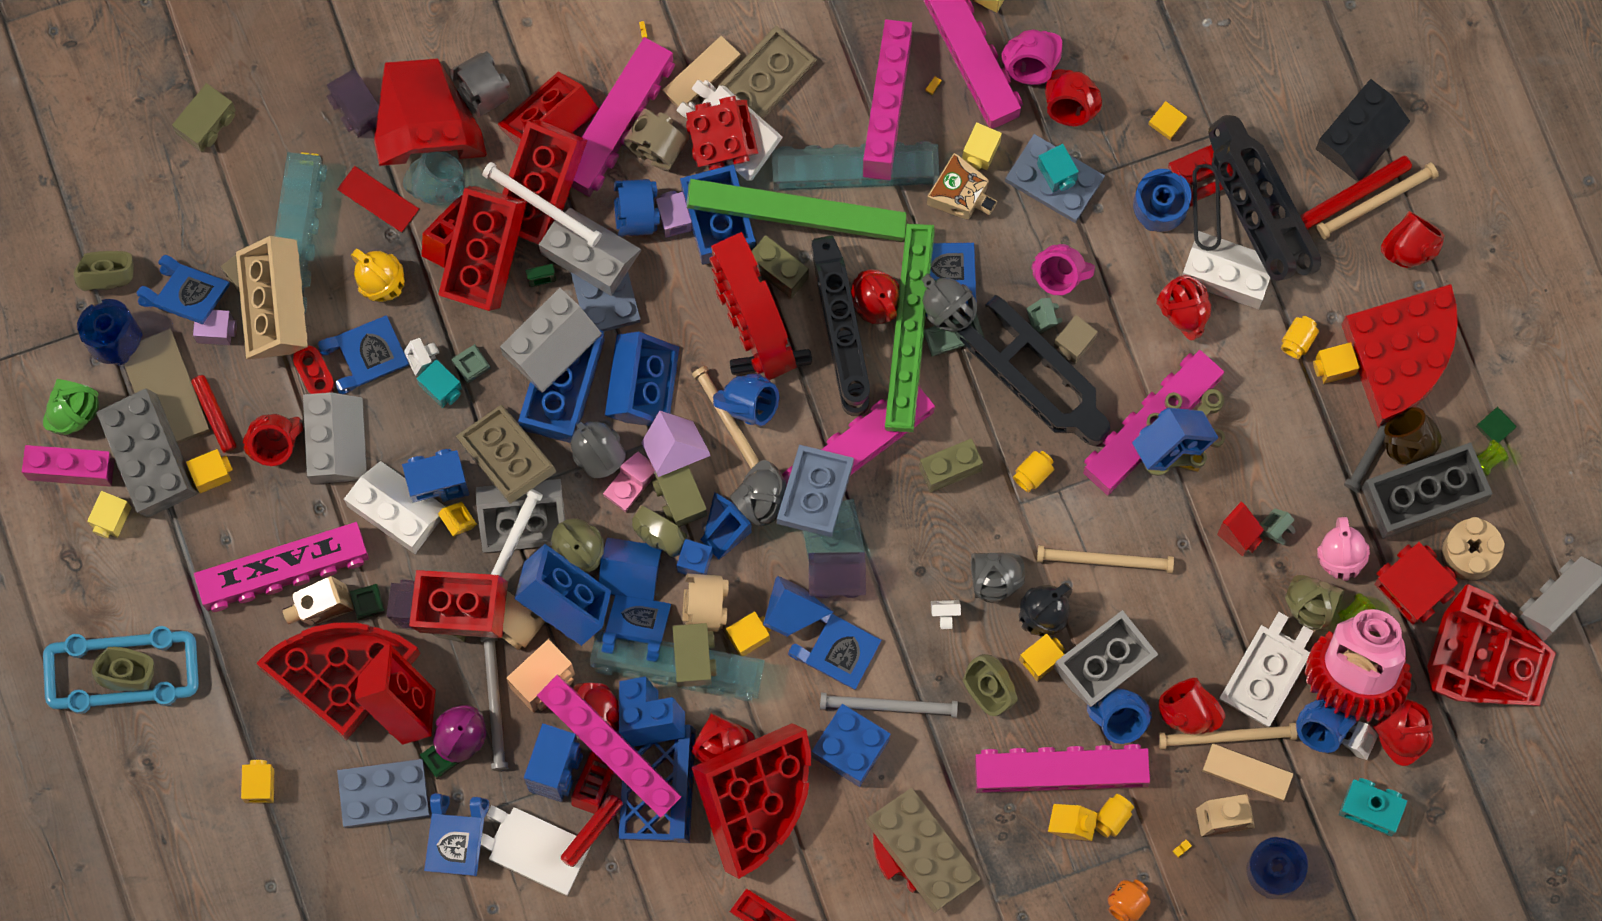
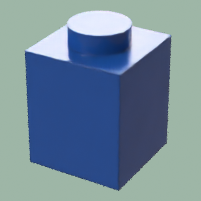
M685 539L677 562V572L687 575V573L706 575L713 556L712 547Z

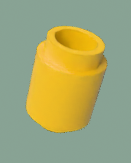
M1302 316V318L1296 317L1282 339L1281 350L1295 359H1300L1302 355H1306L1319 333L1316 327L1317 323L1307 316Z
M1033 451L1015 470L1016 474L1013 476V479L1026 492L1037 489L1054 471L1052 466L1054 461L1044 451L1040 453Z
M1115 794L1113 798L1110 797L1097 814L1096 831L1107 838L1110 835L1116 837L1131 818V811L1134 809L1133 804L1119 794Z

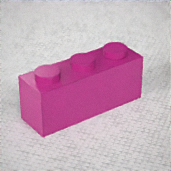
M25 445L22 474L29 481L112 487L115 459L109 451Z

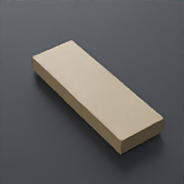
M720 36L662 90V93L677 108L682 102L687 104L693 102L699 96L692 90L697 80L702 82L708 80L712 84L741 57L740 53Z
M1213 743L1202 772L1282 802L1285 799L1293 777V773Z

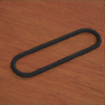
M1200 164L1193 170L1192 175L1194 239L1197 246L1202 250L1213 251L1221 243L1220 181L1211 165ZM1201 168L1210 169L1215 174L1217 242L1211 247L1202 245L1198 238L1197 172Z

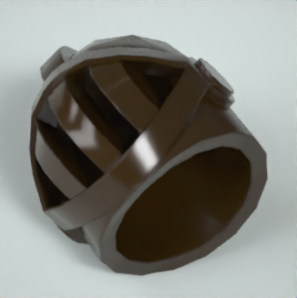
M1419 407L1408 408L1401 414L1391 418L1384 428V442L1387 454L1401 465L1407 466L1434 456L1441 445L1442 437L1436 423Z

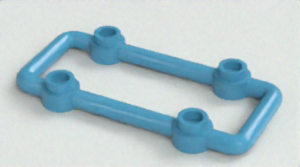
M158 626L150 634L88 640L80 634H72L65 642L51 643L43 651L45 700L47 705L53 709L70 708L76 714H83L91 706L156 701L162 706H169L177 698L191 697L198 690L196 639L188 631L171 632L165 626ZM185 642L187 686L174 687L169 682H160L153 690L88 695L83 690H74L66 698H56L55 654L68 653L73 658H81L90 650L107 649V647L123 648L153 645L158 650H167L173 643Z

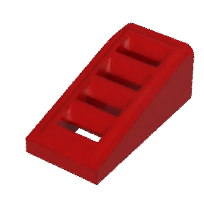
M591 750L571 796V805L595 814L603 804L614 771L610 767L607 770L593 765L594 761L607 764ZM590 772H592V773L598 774V775H600V776H603L604 779L602 780V779L593 777V776H591V775H589V774H590ZM586 783L599 787V791L586 787Z

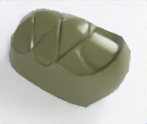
M125 251L85 253L74 269L75 284L82 291L91 289L110 290L129 284L133 279L134 271L132 255Z
M642 505L639 506L632 518L634 531L646 544L652 548L667 552L671 558L680 555L684 541L687 539V534L680 531L677 525Z
M107 647L98 656L92 667V676L95 682L104 688L115 691L134 692L148 690L154 675V662L150 656L122 647Z
M982 654L969 663L963 682L969 694L985 713L990 716H998L1010 709L1018 701L1015 686L1011 682L1007 670L997 658L992 655Z

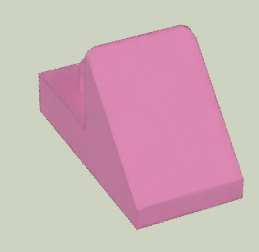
M637 452L625 461L620 467L618 476L603 493L604 497L624 512H627L655 477V470L650 460Z

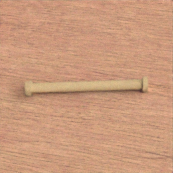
M1430 162L1425 165V169L1325 224L1323 222L1318 224L1317 230L1325 240L1330 237V233L1427 179L1437 178L1439 175L1436 167Z
M703 366L694 371L692 376L695 380H699L713 404V396L718 390L708 375L709 370L707 366ZM715 407L752 469L760 461L734 417L727 411Z
M1038 545L1037 562L1043 563V560L1159 569L1166 570L1167 573H1173L1174 566L1173 556L1163 559L1044 549V546Z
M1289 723V726L1213 731L1197 735H1165V732L1158 733L1160 750L1166 749V746L1288 737H1290V740H1297L1296 723Z

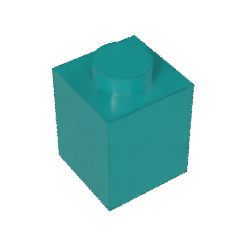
M1064 144L1038 156L1037 165L1052 192L1058 189L1065 191L1075 185L1079 171Z
M437 359L416 378L418 385L442 408L447 403L449 405L453 404L461 395L462 386L460 381Z

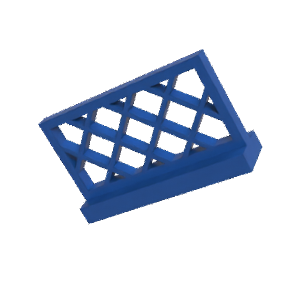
M685 725V738L675 739V744L667 752L657 742L645 744L637 751L642 756L655 744L663 755L652 767L656 769L666 759L673 764V773L665 780L668 783L673 780L672 786L681 794V798L670 808L671 817L667 813L664 814L670 821V834H658L652 828V825L661 818L659 815H655L649 822L642 817L639 811L646 805L644 801L635 808L632 806L628 799L629 793L633 790L622 780L621 801L623 806L620 809V840L690 843L694 778L692 767H694L695 760L692 749L696 742V729L691 725ZM673 752H674V760L670 757V755H671ZM628 806H629L630 809L632 810L629 814H628ZM636 814L645 826L637 833H627V822ZM650 829L653 834H646L645 832Z

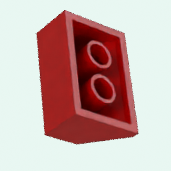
M558 71L497 125L519 147L527 121L540 120L573 134L578 127L590 121L593 114L599 108L583 85Z
M391 644L385 645L358 676L357 689L355 691L357 702L402 745L430 737L432 734L436 689Z

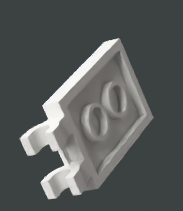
M697 80L692 87V90L698 95L706 98L703 103L711 102L712 106L720 104L719 99L735 96L736 100H740L727 87L719 86L716 89L708 80L704 82ZM682 102L676 111L687 118L686 113L695 111V104L693 102H689V104ZM748 107L758 154L749 156V162L736 164L734 167L747 181H752L783 137ZM733 160L728 161L727 163L729 165H733Z
M1280 612L1276 615L1269 629L1262 625L1260 626L1219 698L1220 701L1266 727H1270L1303 669L1310 653L1304 648L1314 632L1303 626L1296 640L1281 633V630L1289 617Z
M491 805L486 815L487 819L499 823L500 827L494 838L482 833L481 847L492 852L489 860L568 896L591 846L574 867L567 866L560 858L575 839V835L513 807L511 814H508Z

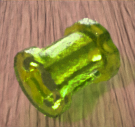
M1491 440L1488 443L1489 446L1477 455L1486 477L1497 464L1509 459L1505 449L1495 440Z
M1357 593L1354 596L1355 600L1345 610H1340L1338 616L1344 622L1355 617L1361 611L1368 609L1376 610V608L1368 598L1361 593Z

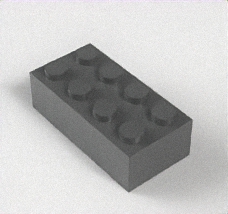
M145 388L96 412L137 513L149 518L198 494L156 393Z
M1471 442L1368 479L1362 487L1382 539L1485 503L1493 494Z

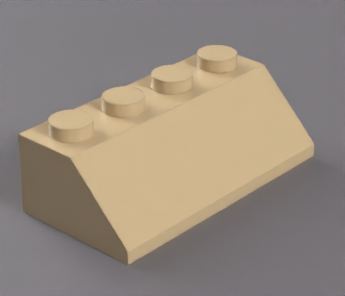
M269 236L237 251L236 258L246 359L291 355L308 347L297 240Z

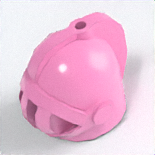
M1347 517L1337 518L1336 527L1325 535L1321 545L1317 548L1320 565L1336 579L1340 578L1342 581H1348L1350 577L1355 578L1367 564L1370 555L1369 544L1365 542V538L1358 530L1349 527Z

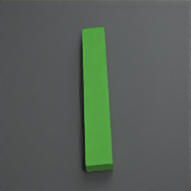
M690 179L688 184L687 208L895 241H903L905 238L906 212Z
M906 225L885 420L886 431L914 432L926 311L922 302L926 287L921 278L927 273L930 275L935 233L934 225Z

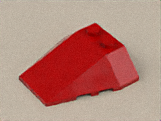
M438 58L386 62L384 64L380 92L381 98L377 114L378 120L374 136L379 166L406 164L410 154L457 150L459 159L486 157L487 153L482 131Z
M1469 584L1465 585L1444 612L1427 668L1432 691L1459 702L1540 706L1556 653L1535 633L1521 625L1517 621L1518 618L1512 612L1508 613L1492 594Z

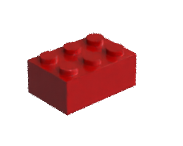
M416 570L409 627L419 633L502 638L508 581L499 575Z

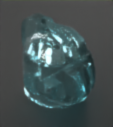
M444 151L423 153L420 158L409 166L403 178V187L408 193L425 204H447L463 194L465 174L461 163L449 153Z

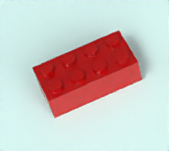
M540 120L527 121L508 176L563 211L588 140ZM504 187L502 194L524 200ZM527 202L519 237L539 245L555 219Z
M478 186L464 188L438 293L439 296L487 311L500 309L527 201Z

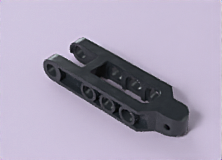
M1233 115L1222 116L1210 125L1208 131L1214 151L1211 165L1267 274L1273 280L1280 281L1291 278L1295 271L1304 276L1316 273L1321 266L1320 253L1265 147L1248 134L1238 117ZM1216 129H1219L1220 131L1219 136H1216L1215 134ZM1256 158L1260 162L1259 172L1256 171L1254 167V161ZM1228 163L1233 167L1232 176L1227 172ZM1268 182L1272 185L1273 188L1271 196L1267 193L1266 190ZM1241 187H1243L1246 193L1245 200H1242L1239 194ZM1280 206L1285 210V218H1281L1279 215ZM1253 211L1258 215L1257 224L1252 220ZM1305 254L1310 258L1309 268L1304 264ZM1278 260H1281L1283 263L1282 273L1277 268Z
M832 235L814 238L812 240V257L841 406L848 415L860 416L869 407L870 384L846 266L836 240ZM848 404L853 406H859L862 404V406H860L859 408H852Z
M994 295L985 304V307H989L1003 322L1002 326L1015 339L999 353L971 325L957 331V338L1054 433H1075L1088 445L1096 446L1102 444L1109 435L1110 422L1096 408V388L1005 300L998 295ZM1023 346L1025 348L1029 347L1042 360V365L1050 367L1063 380L1062 384L1065 387L1068 385L1082 398V402L1071 413L1059 411L1009 362Z

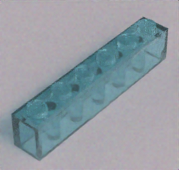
M920 141L915 143V145H904V143L896 142L891 180L863 177V158L866 143L860 145V147H849L846 144L834 145L833 148H822L818 145H810L805 147V149H794L790 146L779 147L772 152L773 190L935 184L940 176L938 144Z
M287 152L275 237L297 240L305 314L307 297H304L305 287H309L311 282V271H308L309 261L314 260L315 245L312 244L313 234L317 235L319 228V218H315L316 210L322 207L323 192L319 190L321 182L326 180L327 166L323 165L320 156Z
M599 630L595 634L590 658V665L592 668H595V672L605 675H612V671L623 673V677L627 679L646 676L651 678L652 683L658 685H668V682L677 683L674 643L662 641L658 662L646 660L648 643L616 638L613 653L609 654L601 652L603 635L606 630ZM709 650L710 659L716 660L717 676L711 677L712 685L679 687L695 691L696 687L707 689V693L717 696H723L724 692L735 694L736 699L752 701V698H759L765 660Z

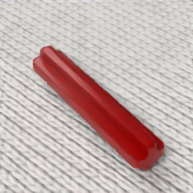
M200 375L193 378L191 383L221 450L224 453L234 450L236 443L206 377Z
M608 796L563 852L560 859L564 864L574 867L621 809L623 802L617 796Z

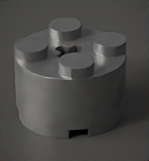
M488 51L473 56L450 71L453 82L459 81L460 88L457 91L468 109L473 114L477 112V117H481L505 103L509 98L507 88L510 87L509 81L503 73L498 74L494 67L495 62Z

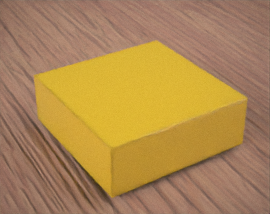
M1165 101L1151 118L1148 125L1171 140L1186 122L1187 116Z
M462 501L442 508L438 513L452 536L472 530L477 525Z

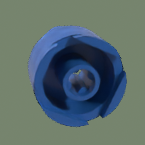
M1153 170L1147 173L1137 186L1133 201L1134 213L1139 222L1149 231L1164 232L1178 227L1186 218L1191 202V189L1187 180L1181 175L1179 176L1171 172L1172 170ZM1161 197L1162 201H1167V203H1162L1157 199Z
M649 179L615 181L614 191L619 193V197L614 199L616 229L619 230L618 236L652 235L653 232L657 231V225L660 224L659 208H654V198H657L656 181H650Z

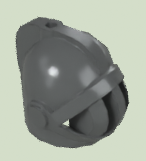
M928 273L921 278L926 287L922 302L928 314L927 318L934 326L945 331L956 332L971 324L977 312V302L966 284L961 285L949 277L934 280ZM961 307L968 314L966 318L957 309ZM953 315L959 323L955 324L949 316Z
M581 421L576 425L577 429L573 433L570 443L573 460L579 468H583L587 475L592 478H603L611 475L621 467L625 460L626 452L620 443L621 438L615 430L609 428L604 423L589 421L585 424Z
M763 460L758 462L747 473L743 482L730 497L740 512L750 522L762 527L769 525L777 519L786 490V481L780 470L773 463Z
M972 553L971 575L975 598L986 602H1000L1015 593L1025 582L1023 559L1013 553Z

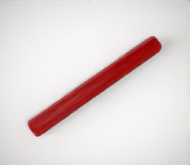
M1404 155L1300 215L1307 230L1411 170L1412 163Z

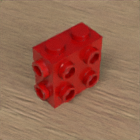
M735 96L719 99L720 104L712 106L711 102L695 105V111L686 113V128L692 138V155L698 167L708 166L710 171L725 167V162L732 160L734 165L749 162V156L758 154L747 100H736Z
M1418 542L1414 547L1410 544L1404 547L1397 554L1400 559L1393 565L1389 562L1376 573L1379 578L1374 584L1412 625L1416 624L1419 620L1425 623L1434 615L1435 611L1432 608L1439 602L1445 605L1456 595L1453 589L1458 584L1455 580L1457 578L1455 573L1448 566L1445 565L1443 567L1436 560V553L1428 545L1423 546Z

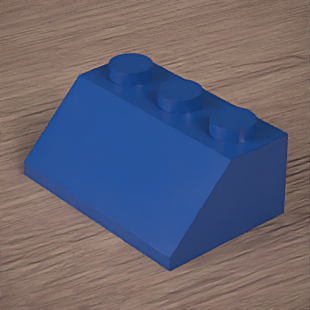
M639 331L616 335L605 416L624 423L651 426L659 411L670 414L680 347Z

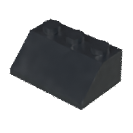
M1370 79L1321 136L1316 150L1355 181L1359 182L1410 123V120L1393 95Z

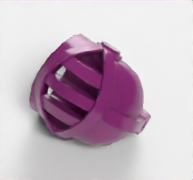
M460 705L448 709L436 721V726L438 727L434 733V747L437 753L447 761H465L473 756L475 752L479 751L485 743L486 723L481 712L473 706Z

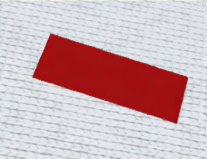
M356 166L352 168L337 188L338 191L401 233L419 210L418 207Z

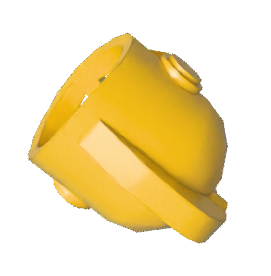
M356 248L351 257L356 263L354 277L358 286V292L363 297L378 302L389 301L399 297L405 283L403 266L394 255L382 251H371L364 254Z

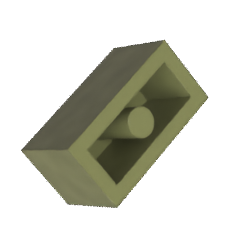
M206 83L172 126L178 136L200 152H203L206 147L209 148L214 144L218 137L217 133L221 128L228 126L232 122L236 109L231 100Z
M765 235L752 250L760 275L791 299L808 280L809 268Z
M972 438L920 459L919 469L930 493L981 472L983 466Z
M688 465L660 477L654 471L656 480L651 483L657 497L663 496L666 506H663L662 509L667 520L673 521L679 528L707 516L706 506Z
M707 623L673 626L677 687L712 685L711 677L717 676L716 660L710 659L709 648H715L713 631H708Z

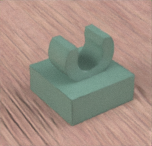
M1041 298L1026 308L1031 326L1039 334H1043L1050 328L1063 322L1062 318H1056L1054 312L1059 308V305L1052 303L1051 298Z
M1274 508L1260 523L1264 529L1262 536L1284 545L1286 542L1281 536L1285 530L1291 534L1296 532L1295 528L1291 525L1294 518L1288 512Z

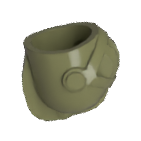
M576 518L566 519L559 523L554 529L551 538L553 550L585 573L596 570L599 567L604 553V542L595 526H590L585 521Z
M1297 575L1290 583L1285 600L1292 615L1295 616L1302 626L1312 630L1326 631L1343 597L1344 590L1317 578Z

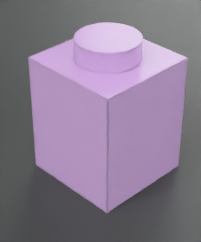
M666 192L660 196L661 198L656 199L665 238L692 231V223L683 192Z
M213 310L203 325L194 322L193 337L200 344L230 345L231 337L236 336L237 322L233 320L229 311Z

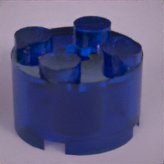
M104 299L98 305L93 306L91 304L81 313L77 322V330L81 341L91 356L98 362L117 365L127 363L141 342L142 331L125 304L118 300Z
M1271 837L1262 841L1250 855L1246 865L1247 877L1251 886L1266 898H1285L1293 894L1304 882L1307 875L1308 860L1302 847L1295 841ZM1273 863L1275 865L1281 864L1283 866L1280 872H1273L1271 869Z

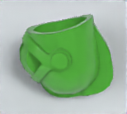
M56 379L43 418L44 428L52 433L63 435L84 429L86 424L97 414L99 404L98 392L86 385Z

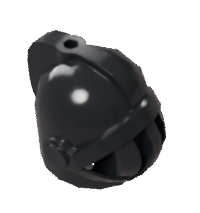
M1063 583L1059 587L1041 585L1029 589L1020 603L1019 622L1022 621L1023 623L1022 629L1036 636H1044L1045 634L1051 636L1061 632L1067 626L1070 611L1068 598L1072 593V588L1067 583Z

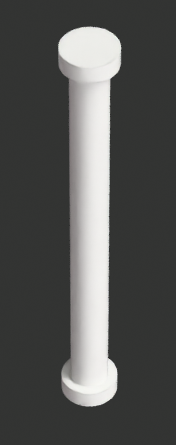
M490 162L485 167L482 173L483 177L487 179L492 178L587 240L589 246L594 247L600 240L602 233L597 230L594 232L504 174L496 168L497 165L493 162Z
M531 489L525 493L527 495L525 502L494 566L492 575L503 576L537 501H541L543 497L538 491Z

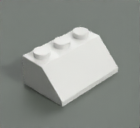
M1198 231V238L1202 245L1211 247L1216 244L1217 237ZM1221 239L1219 247L1213 251L1202 250L1194 241L1182 276L1188 275L1201 282L1207 288V292L1256 309L1260 308L1270 280V276L1267 274L1255 250Z
M381 461L363 474L344 498L348 508L414 554L417 553L441 521L438 513L442 508H445L443 504L434 498L412 503L406 479Z

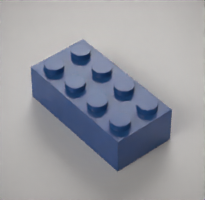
M599 330L602 335L543 393L531 382L529 383L518 420L519 426L524 431L568 443L571 442L573 433L577 429L576 425L581 422L605 342L604 331Z

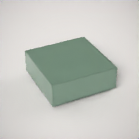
M475 344L452 358L453 364L467 384L491 369Z

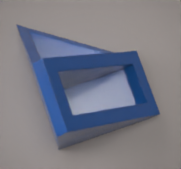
M714 492L705 532L700 540L705 545L711 546L713 554L720 560L752 533L751 523L732 502Z
M777 576L763 626L788 637L834 612L803 587Z

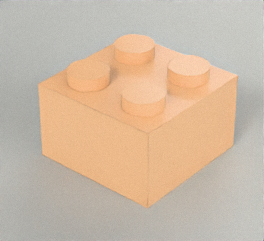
M548 639L506 679L510 689L534 713L538 708L542 711L547 707L537 697V694L557 674L571 685L574 681L572 677L575 675L572 663Z

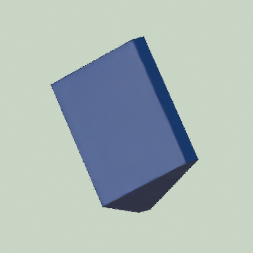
M607 538L604 553L601 557L599 582L611 590L610 595L654 601L662 550L652 548L646 543Z

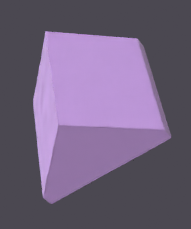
M659 411L641 442L658 477L710 456L693 421L663 411Z

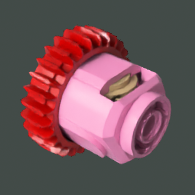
M1368 609L1361 611L1353 618L1337 624L1334 633L1328 631L1325 637L1321 636L1309 653L1305 669L1306 683L1311 685V693H1318L1317 701H1326L1325 708L1332 706L1335 708V714L1341 711L1345 713V718L1353 715L1356 721H1359L1360 717H1364L1369 722L1372 716L1379 721L1383 715L1389 717L1392 712H1395L1405 702L1411 687L1410 681L1412 674L1409 672L1410 665L1405 664L1406 651L1400 624L1388 613Z

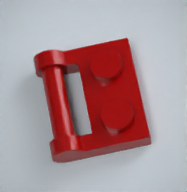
M1212 145L1168 163L1169 170L1184 177L1189 186L1193 185V170L1200 164H1212L1214 153ZM1228 163L1227 172L1230 176H1232L1233 170L1230 164ZM1201 168L1197 172V183L1215 174L1210 169ZM1215 181L1197 189V201L1216 193ZM1191 190V202H1190V206H1189V207H1192V206H1193V191H1192V190Z

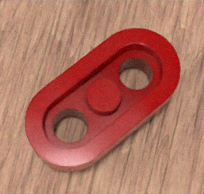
M309 345L295 352L293 362L308 393H333L335 387L334 380L320 352L315 347ZM312 358L313 363L311 365H304L305 359ZM317 383H326L323 389H316Z

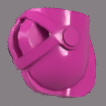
M1035 29L1023 31L1009 40L1003 49L1002 62L1006 71L1016 81L1024 84L1035 85L1047 82L1061 59L1062 39L1059 35L1047 31L1041 32Z
M1065 244L1051 245L1044 251H1041L1035 256L1036 260L1032 262L1031 266L1033 277L1039 286L1047 293L1053 295H1065L1071 292L1082 280L1090 279L1094 276L1095 265L1085 262L1079 251Z

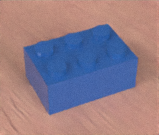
M734 164L680 178L681 190L684 194L686 205L690 179L740 186ZM687 208L702 265L711 263L709 258L713 256L712 245L740 232L743 233L751 251L756 247L749 218Z
M544 544L524 562L514 599L582 646L603 628L611 590Z
M542 723L524 775L529 792L562 802L564 795L569 797L574 783L571 775L573 768L578 770L583 757L580 743H578L575 733Z

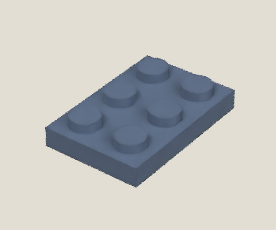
M1034 134L1008 173L1005 182L1076 224L1104 180L1105 175L1070 155L1079 171L1076 183L1065 191L1058 189L1052 192L1037 165L1039 155L1056 146Z
M628 272L612 296L571 273L579 306L599 330L605 332L641 323Z
M799 445L778 513L777 524L832 537L853 468L854 458Z
M423 759L337 770L344 828L430 817Z

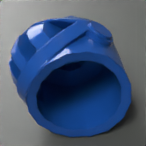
M760 374L737 376L725 386L724 390H719L714 394L713 405L716 408L727 411L732 417L745 421L749 425L762 426L771 420L778 408L779 390L775 384ZM758 410L764 411L760 415L758 414Z
M1114 689L1092 707L1087 704L1089 717L1101 726L1106 738L1113 743L1125 744L1137 740L1148 729L1152 719V712L1147 702L1140 695L1126 689Z
M1316 699L1314 702L1307 704L1299 713L1296 721L1297 734L1301 741L1313 750L1325 753L1335 752L1350 728L1356 723V718L1353 715L1345 718V713L1341 711L1335 714V708L1332 706L1325 708L1326 701H1317Z

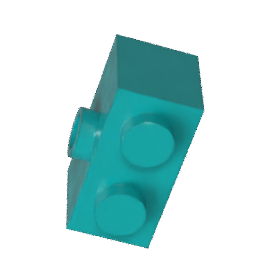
M1359 778L1358 781L1353 779L1338 815L1392 837L1397 831L1408 801L1402 799V794L1391 789L1382 791L1375 788V783L1364 778Z

